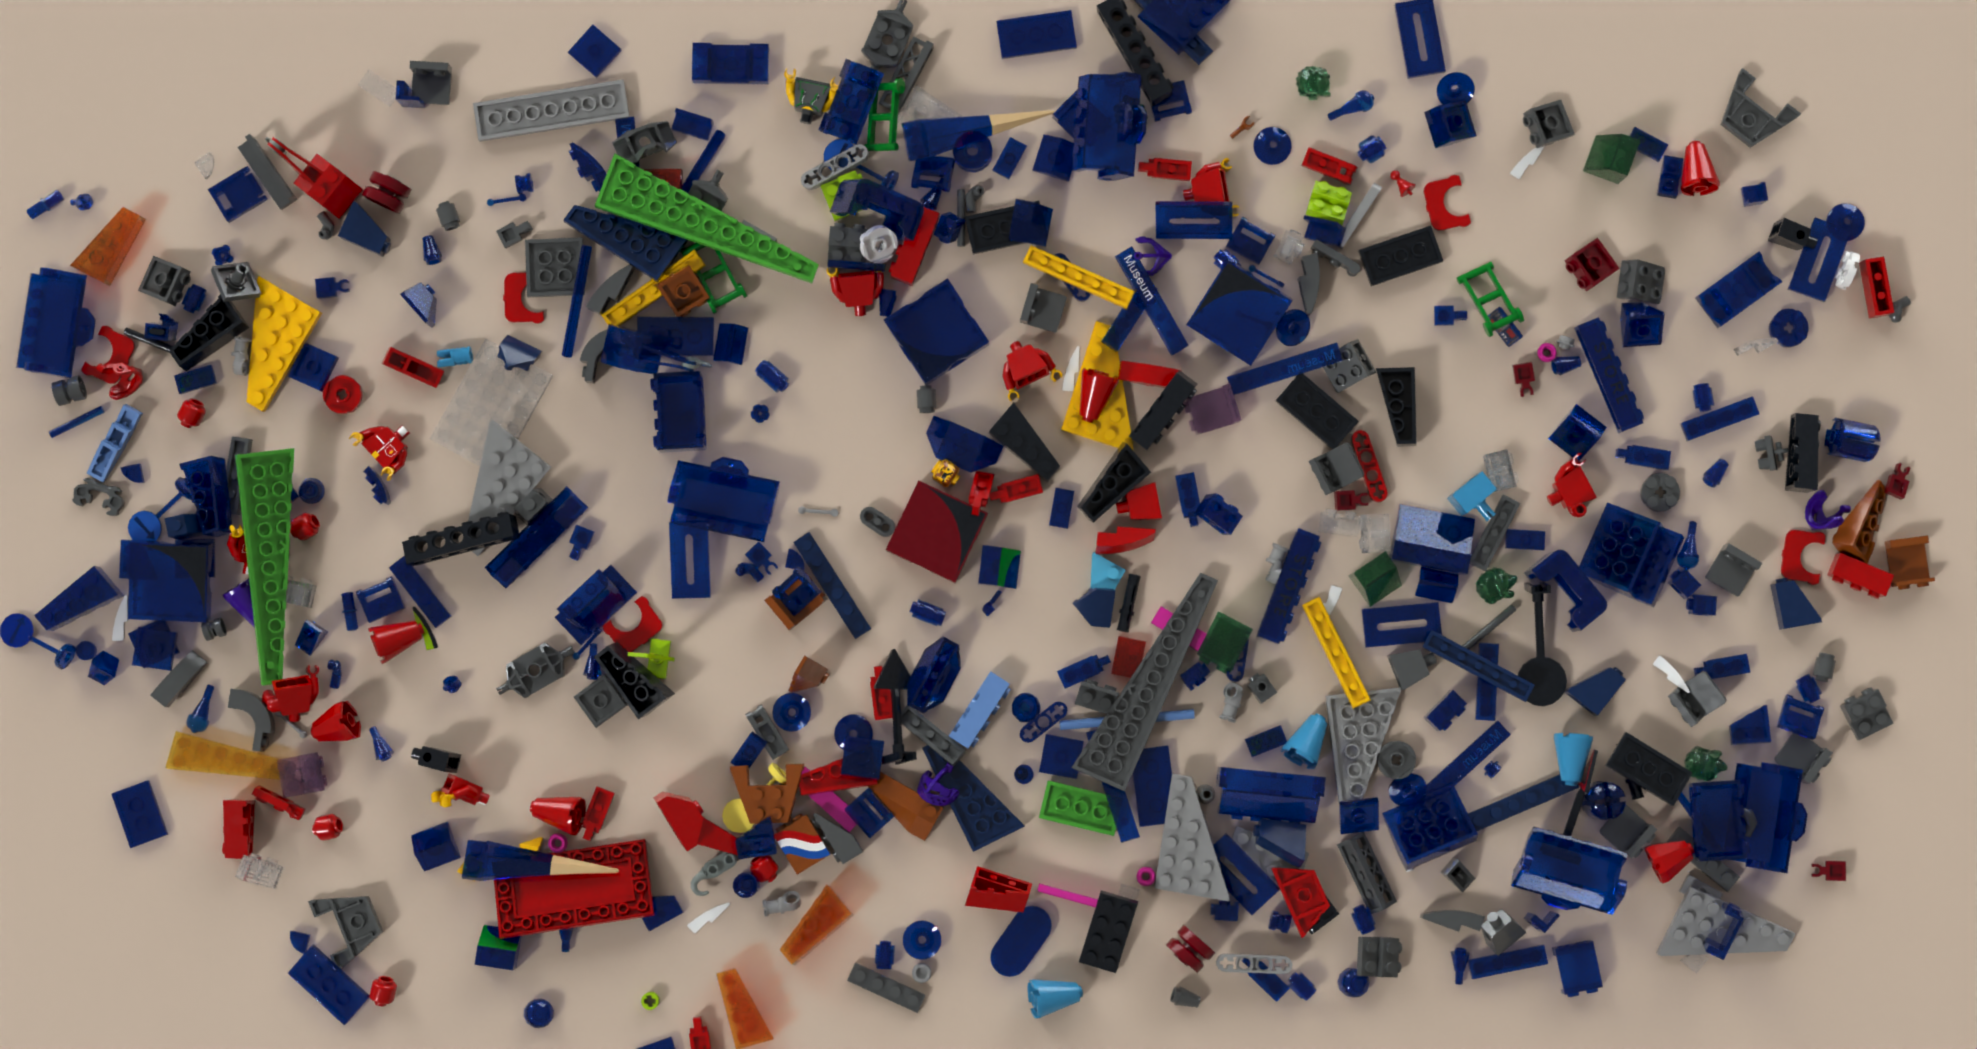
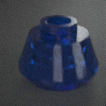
M307 478L299 486V497L308 504L318 503L324 496V485L316 478Z

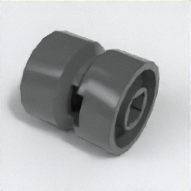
M80 375L67 379V382L65 380L52 382L53 396L59 406L70 404L72 400L80 401L87 398L85 384Z

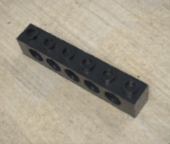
M1106 0L1097 5V13L1153 107L1172 96L1173 85L1169 78L1165 79L1162 74L1164 70L1161 64L1155 62L1153 58L1155 54L1151 47L1147 48L1144 43L1146 39L1143 33L1137 31L1135 19L1132 15L1129 16L1127 14V6L1124 0ZM1119 15L1122 17V19L1120 21L1113 20V17ZM1129 31L1132 34L1129 37H1124L1122 33ZM1133 47H1139L1141 51L1138 53H1134L1131 51V49ZM1142 63H1148L1150 67L1147 69H1143L1140 67V65ZM1151 79H1158L1160 82L1152 85L1149 81Z
M501 512L497 514V517H482L478 522H464L462 526L456 528L455 526H448L441 532L429 531L426 533V536H411L408 538L409 540L403 541L402 544L406 564L417 566L520 538L516 516L509 514V512ZM498 524L499 530L494 533V527ZM480 529L481 535L477 538L476 532ZM463 534V540L459 542L458 538ZM445 539V545L441 547V541ZM427 543V550L423 552V546Z

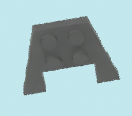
M1742 68L1738 73L1720 125L1751 148L1799 117L1801 113L1787 103L1776 118L1770 115L1744 94L1756 78Z
M369 896L314 899L308 901L314 917L333 910L348 948L330 955L336 972L342 970L384 932Z

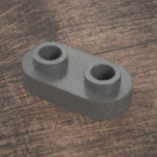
M866 507L861 511L860 519L864 525L883 537H889L894 533L895 523L892 519L873 507ZM867 514H873V519L867 520ZM884 524L889 525L888 531L882 529Z

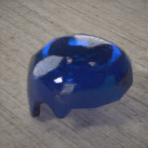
M1021 693L1012 702V714L1019 722H1031L1040 713V702L1031 693Z
M1347 968L1339 975L1338 987L1344 995L1356 998L1361 997L1368 991L1369 977L1357 976V968Z
M545 999L529 1001L523 1012L526 1023L533 1028H543L549 1025L554 1016L551 1003Z

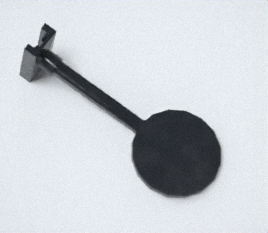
M1527 582L1524 583L1525 591L1532 594V602H1534L1536 657L1524 663L1517 676L1535 685L1527 702L1536 706H1547L1561 698L1566 690L1567 678L1564 669L1558 662L1545 657L1542 601H1544V594L1551 593V585L1545 582L1532 585Z

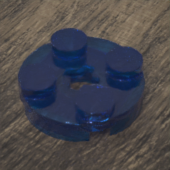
M1781 310L1774 315L1769 323L1771 339L1782 347L1797 346L1807 338L1808 322L1799 310ZM1787 323L1793 326L1791 333L1788 330H1784Z

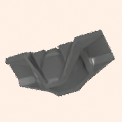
M663 121L648 122L639 128L627 130L612 143L617 155L634 164H638L640 159L647 157V155H652L662 150L668 152L677 141L670 129L669 122ZM642 137H647L651 143L642 147L639 140Z

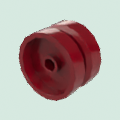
M373 171L369 180L378 189L366 186L362 196L390 211L400 214L404 204L395 196L406 199L409 197L412 189L393 177Z
M1183 924L1177 933L1185 942L1182 944L1176 938H1171L1166 946L1175 953L1174 955L1186 966L1189 965L1194 971L1199 973L1204 967V963L1196 956L1200 954L1206 960H1210L1215 952Z

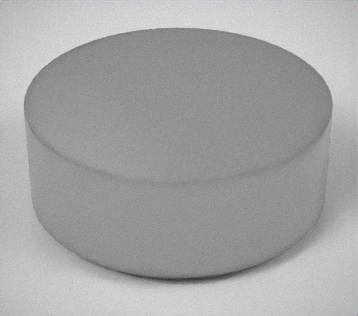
M925 963L915 965L912 970L914 980L919 983L927 982L931 977V968Z

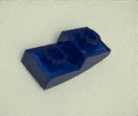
M1664 155L1657 196L1676 199L1679 179L1682 175L1683 158Z
M368 466L363 472L367 475L365 479L370 484H376L371 490L375 494L373 497L380 504L384 502L389 505L391 500L384 482L377 472Z

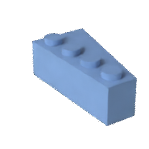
M990 671L953 731L949 734V737L967 749L970 746L974 748L979 740L977 734L980 730L985 731L990 723L987 720L991 713L993 715L996 714L1000 707L997 703L1001 697L1004 699L1007 697L1011 690L1008 688L1010 684Z

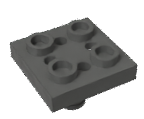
M249 262L212 266L211 272L223 302L260 297L261 291Z

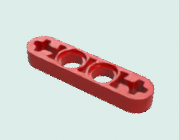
M1362 430L1356 431L1351 437V443L1365 473L1363 478L1369 496L1374 502H1382L1386 499L1388 493L1369 435ZM1357 434L1365 437L1363 445L1364 447L1368 445L1369 448L1358 451V448H1361V444L1355 441L1358 437ZM1363 452L1371 454L1370 462L1365 463L1361 460ZM1374 470L1377 472L1378 477L1375 481L1367 478L1368 471ZM1380 481L1381 485H1377L1379 491H1383L1381 499L1378 496L1374 497L1373 493L1376 492L1375 486L1371 488L1370 484Z

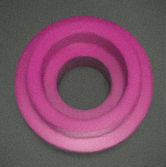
M1544 343L1538 348L1537 355L1541 361L1551 362L1555 359L1557 351L1552 344ZM1544 350H1548L1550 352V355L1545 356L1543 353Z
M553 834L548 840L550 850L555 853H560L567 848L568 841L563 834ZM557 839L562 842L560 847L555 845Z
M1142 867L1138 870L1136 878L1142 886H1150L1154 883L1156 874L1150 867ZM1144 873H1148L1150 875L1148 880H1144L1142 878V875Z

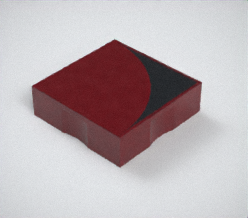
M918 480L887 545L886 551L956 584L988 513L980 510L979 516L971 515L972 505Z

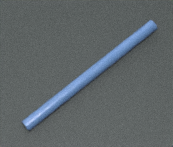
M1194 709L1160 712L1156 722L1195 719ZM1104 717L1059 721L1060 730L1099 727Z

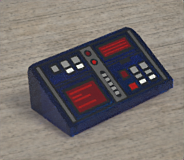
M1498 307L1488 317L1491 323L1507 317V314L1501 307ZM1513 322L1495 330L1508 347L1523 337Z

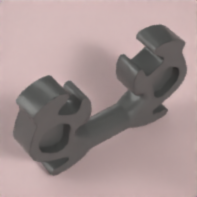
M84 478L83 480L88 484H80L74 488V498L72 501L78 506H84L82 503L84 499H86L87 503L92 502L93 495L90 494L91 490L107 493L110 496L102 504L103 508H111L110 511L106 512L107 515H119V511L124 506L123 498L116 493L123 492L119 487L107 486L97 483L93 479Z

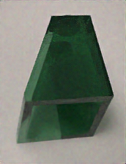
M1625 134L1596 135L1583 172L1619 184L1628 176L1640 140Z
M1386 551L1348 575L1369 607L1402 586L1397 567Z
M1218 611L1197 652V656L1200 657L1199 661L1207 665L1210 662L1217 666L1216 669L1224 674L1227 671L1231 673L1253 629Z

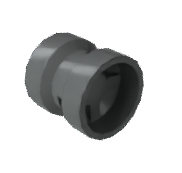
M221 617L214 619L213 622L206 621L201 623L206 641L212 640L216 636L223 637L227 635L226 627Z

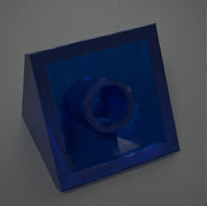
M448 822L411 835L414 855L424 872L461 858Z

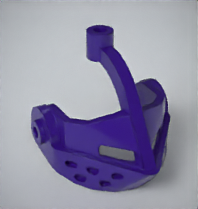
M1145 236L1135 238V241L1138 243L1152 244L1156 251V254H1142L1141 252L1134 254L1137 260L1156 258L1154 267L1148 271H1139L1140 276L1138 277L1147 278V276L1155 275L1172 258V254L1152 238H1146Z
M1820 490L1807 502L1805 519L1811 530L1836 528L1844 522L1842 515L1849 513L1851 507L1849 505H1841L1837 513L1826 518L1822 505L1827 499V493L1824 490Z
M947 762L945 768L934 779L931 778L933 773L927 770L920 778L917 787L919 796L924 801L937 806H946L954 802L959 795V791L955 788H945L938 782L947 772L951 773L954 767ZM931 790L937 791V792H940V794H939V795H937V794H932V793H930V791H931Z

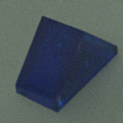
M306 620L295 646L311 656L328 631L314 621Z

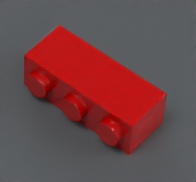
M1884 256L1861 261L1859 266L1869 319L1893 314L1894 308Z
M1842 553L1835 554L1827 574L1832 577V581L1839 584L1845 582L1850 585L1851 589L1861 591L1862 589L1868 592V596L1876 599L1887 595L1894 577L1891 573Z

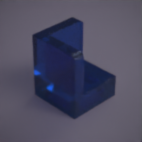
M1765 182L1741 188L1744 207L1760 205L1768 201Z
M103 650L92 659L88 677L102 685L107 684L116 675L119 659Z

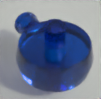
M80 194L76 199H71L70 204L72 206L76 205L79 210H88L93 205V198L89 194Z

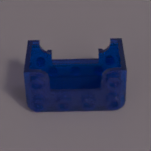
M846 179L840 183L830 213L837 216H846L848 214L856 216L858 210H867L869 208L885 215L882 225L895 233L897 241H914L924 212L923 205L919 201L869 179Z
M700 371L653 373L654 378L650 379L651 390L655 392L657 400H653L654 411H657L658 419H654L655 430H658L657 436H653L654 447L660 453L706 450L702 373Z
M1556 550L1546 554L1524 572L1529 580L1538 578L1541 581H1549L1553 578L1574 603L1575 606L1568 611L1571 619L1567 624L1572 632L1583 630L1607 608L1606 599L1564 550Z
M1740 780L1689 783L1696 861L1746 859L1747 854H1750L1749 842L1746 843L1745 839H1743V835L1746 834L1745 823L1741 822V815H1744L1743 803L1740 804L1741 796L1745 795L1744 784H1741Z

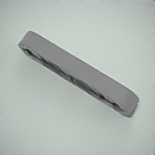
M857 144L805 172L801 177L802 185L808 190L820 187V185L867 161L869 150L862 144ZM858 150L865 151L862 153L863 157L856 156ZM849 154H851L854 157L853 159L855 160V162L852 161V159L849 157ZM847 158L848 165L840 167V159ZM825 167H830L832 173L827 177L823 176L822 170ZM816 172H818V175L822 178V180L815 178L817 177V175L815 174ZM808 177H811V178L813 179V180H812V182H813L812 185H810L809 183H806V182H808V179H807Z
M1374 182L1335 241V245L1341 249L1344 247L1382 189L1381 186Z
M1221 954L1216 959L1218 969L1223 972L1287 974L1292 969V961L1288 957L1281 955ZM1224 957H1227L1228 961H1234L1233 957H1237L1235 961L1236 969H1233L1234 965L1228 964L1226 968H1223L1220 961H1223ZM1242 958H1247L1250 961V965L1246 969H1242L1239 966V961ZM1261 959L1269 961L1267 969L1259 968L1258 963ZM1272 959H1275V963H1281L1284 959L1288 966L1284 970L1280 966H1274L1275 970H1272Z

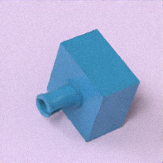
M1483 471L1476 474L1447 498L1461 516L1467 514L1473 508L1480 512L1486 522L1496 515L1485 500L1497 489Z

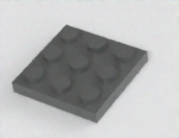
M582 237L525 240L528 298L585 295Z

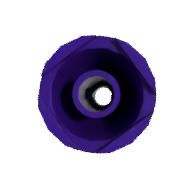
M248 578L222 596L255 628Z

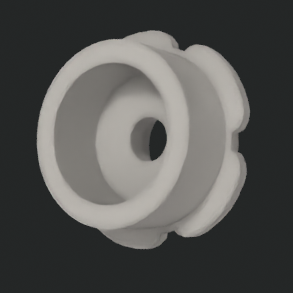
M1560 335L1559 340H1556L1560 348L1570 350V347H1575L1573 345L1575 340L1570 337Z

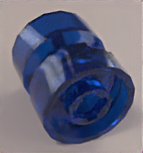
M751 872L741 873L733 881L734 892L742 898L753 896L760 887V882Z

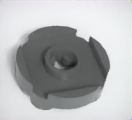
M1657 473L1648 477L1642 484L1640 496L1643 503L1649 509L1663 512L1677 504L1680 497V488L1674 477L1665 473ZM1659 487H1661L1662 490L1665 491V494L1662 495V498H1659V495L1655 494V491H1657Z
M1390 741L1381 747L1377 757V765L1386 777L1403 779L1409 776L1415 768L1416 755L1412 747L1407 743ZM1393 755H1395L1396 757L1399 755L1401 756V759L1399 760L1401 763L1400 765L1396 763L1392 764L1391 761H1393Z

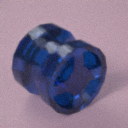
M527 173L525 176L515 175L518 194H522L524 191L534 192L531 173Z

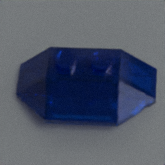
M933 416L926 432L937 459H947L960 469L970 473L996 464L1004 447L984 435Z
M941 637L924 650L907 682L908 706L924 714L927 710L944 702L961 669L960 648L957 643L946 637Z

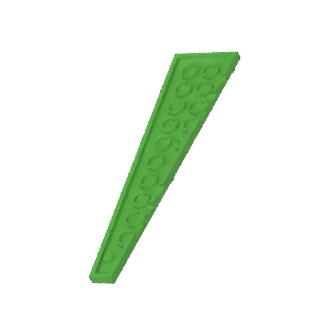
M614 153L595 203V208L813 283L819 264L782 244L780 245L771 240L770 237L758 233L753 228L738 222L735 218L694 196H690L687 192L670 185L663 179L655 177L652 173L644 171L634 163Z
M294 448L235 455L260 679L263 686L271 685V681L283 679Z

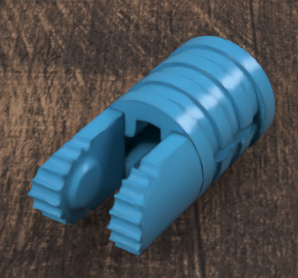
M470 346L437 351L439 358L446 357L437 361V367L473 363V354Z

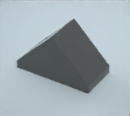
M1452 858L1441 870V873L1461 892H1464L1476 879L1456 858Z

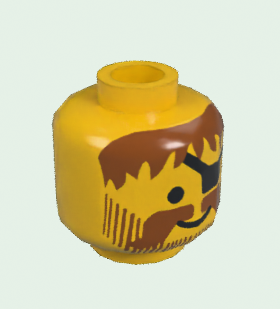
M948 459L939 460L931 471L933 473V480L943 487H949L951 484L955 485L961 477L958 475L959 467Z

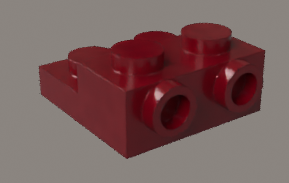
M1598 238L1565 260L1567 271L1576 276L1578 286L1581 289H1585L1586 292L1620 269Z

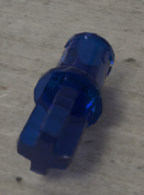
M57 189L44 199L40 198L41 201L27 209V214L30 218L35 219L45 211H50V208L64 200V197Z
M353 592L342 593L344 609L342 613L345 616L347 631L357 630L356 611L358 610L355 609Z

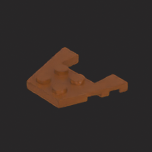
M804 763L786 764V784L750 785L749 765L730 766V771L750 824L790 822L796 800L795 796L801 782L802 771L805 767Z

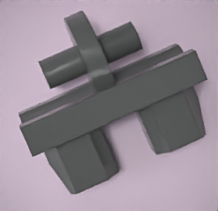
M1770 435L1764 436L1765 439L1755 441L1756 452L1767 450L1768 455L1767 458L1758 459L1759 469L1778 470L1775 455L1778 456V462L1784 461L1783 453H1788V448L1782 449L1781 442H1776V450H1774L1773 439Z

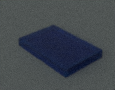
M150 780L111 794L130 848L168 835Z

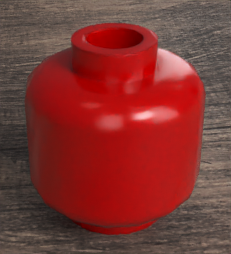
M193 398L185 400L177 413V417L181 421L180 424L187 428L199 426L206 414L204 404Z
M305 512L291 521L290 533L294 538L305 541L318 533L320 527L319 520L314 514Z
M335 814L317 817L312 826L314 835L322 841L339 837L343 830L342 820Z
M761 853L751 860L750 871L759 882L768 881L770 883L777 877L776 873L779 866L770 855H763Z
M380 976L372 982L370 999L375 1002V1005L384 1007L386 1004L394 1001L397 990L394 980L388 976Z

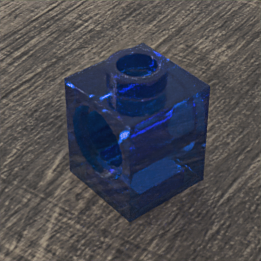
M1677 569L1669 576L1671 580L1668 584L1683 599L1689 598L1701 586L1686 569Z
M1690 595L1686 601L1688 614L1716 616L1717 596Z

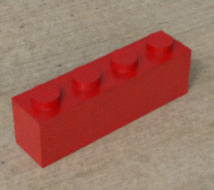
M918 205L917 209L913 208L910 215L911 225L910 227L906 226L903 233L905 240L903 245L899 244L896 251L898 258L896 262L892 261L889 268L892 279L913 286L940 213Z

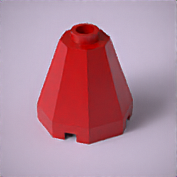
M349 701L334 704L312 723V737L317 739L318 742L348 741L359 738L361 736L360 721H355L354 716H358L356 710Z
M1685 840L1650 844L1644 847L1649 862L1651 861L1652 868L1662 884L1670 881L1694 859L1692 854L1695 851L1691 843H1686Z

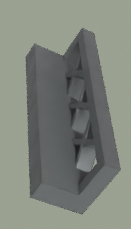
M913 37L889 82L892 83L895 79L903 76L905 78V91L899 94L898 114L934 49V44L929 41L924 42ZM915 43L923 46L920 54L916 56L912 52ZM913 60L914 65L911 71L905 72L904 63ZM885 90L879 104L891 110V105L884 101L887 95L892 94V91Z
M251 134L245 136L247 141L237 148L278 207L283 210L295 202L297 198L257 140Z
M1364 832L1337 844L1370 915L1382 911L1397 902ZM1359 838H1360L1361 843H1362V845H1363L1362 849L1359 847V845H1358V843H1357V841H1356V840H1358ZM1366 858L1370 859L1371 867L1367 864ZM1375 875L1379 878V884L1374 879ZM1383 892L1386 893L1389 899L1387 903L1383 898Z

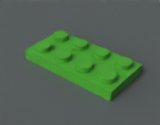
M1048 780L1039 818L1114 836L1123 798Z

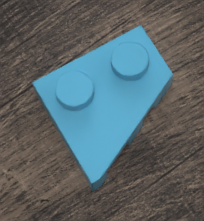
M1093 552L1090 588L1115 590L1125 569Z

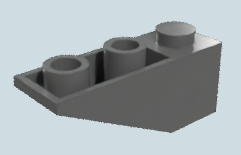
M818 813L813 814L815 818L812 821L817 829L821 828L825 835L822 837L827 846L831 845L835 850L832 854L837 862L841 861L844 864L864 852L853 834Z

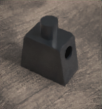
M1783 218L1773 224L1768 241L1793 250H1800L1804 247L1814 249L1818 239L1809 236L1810 228Z
M423 746L422 749L414 748L411 758L418 760V765L443 772L457 773L462 754Z

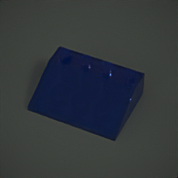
M1153 0L1137 17L1180 55L1223 12L1231 0Z
M1399 504L1389 561L1466 575L1468 574L1475 519Z
M1453 783L1382 813L1396 851L1406 871L1473 843L1478 837V833Z

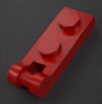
M1308 147L1301 165L1346 185H1351L1353 173H1356L1358 168L1351 163ZM1341 168L1346 170L1345 175L1340 174Z

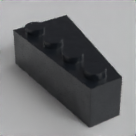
M221 294L218 296L217 301L206 309L207 312L200 319L196 320L190 331L185 333L169 351L179 367L186 372L234 339V336L240 335L249 328L232 301L223 302Z
M1415 367L1376 368L1397 447L1416 446Z
M1179 370L1129 437L1146 450L1153 443L1157 445L1163 437L1161 434L1163 429L1166 428L1168 430L1175 421L1172 419L1176 413L1180 414L1186 407L1183 404L1187 398L1191 400L1197 392L1195 389L1197 383Z
M1013 402L990 429L989 434L1048 483L1058 471L1060 465Z
M1801 413L1791 415L1785 491L1809 493L1818 490V432L1821 427L1819 415Z
M1122 442L1077 507L1089 521L1094 523L1147 477L1151 471L1130 446Z
M618 642L608 645L594 656L638 719L650 714L675 694L635 657L628 656V651Z

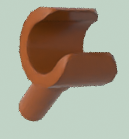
M1250 116L1245 117L1241 126L1230 134L1232 139L1241 131L1252 128L1254 122L1251 125H1247L1245 122Z

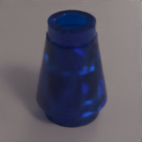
M432 235L423 237L424 261H426L427 265L440 263L442 261V254Z
M882 289L879 295L880 316L891 317L898 297L895 290Z
M1579 356L1556 357L1551 361V368L1555 375L1559 374L1561 376L1581 367Z
M1719 459L1703 474L1702 480L1704 483L1713 488L1716 485H1720L1729 464L1725 460Z

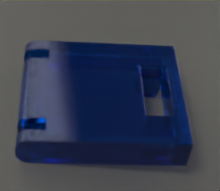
M248 166L208 189L226 221L229 223L268 200L266 195L261 196L264 192L253 173L251 172L245 176V174L250 172ZM222 194L226 195L232 205L227 210L218 198Z

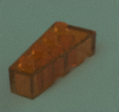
M122 207L70 266L110 286L146 219Z
M827 884L819 897L816 898L811 908L780 948V951L792 965L799 963L854 916L830 885Z
M731 968L717 972L716 977L735 1049L773 1040L772 1034L736 969Z

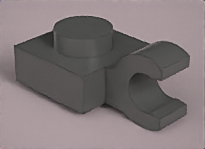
M528 221L517 227L512 222L496 232L504 248L507 249L522 241L521 234H525L533 230Z

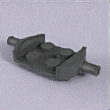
M900 0L895 10H878L875 22L864 47L861 49L863 55L871 62V68L867 74L870 78L875 79L878 68L897 67L913 29V24L903 13L907 4L906 0ZM884 36H891L893 42L885 45L882 42Z
M716 170L715 175L710 181L693 180V185L688 194L722 211L728 200L727 195L719 186L724 173Z
M543 643L506 664L507 681L496 688V690L501 695L513 689L522 697L528 698L531 694L565 676L564 659L575 653V651L570 646L561 652L555 650L547 643ZM532 665H537L540 668V672L536 676H532L529 672Z

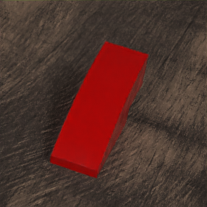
M392 347L388 348L381 363L434 388H437L444 373L443 370Z
M1120 361L1118 378L1122 381L1166 388L1179 370L1144 363Z
M1117 526L1116 533L1098 532L1096 554L1121 553L1142 547L1154 541L1156 529Z

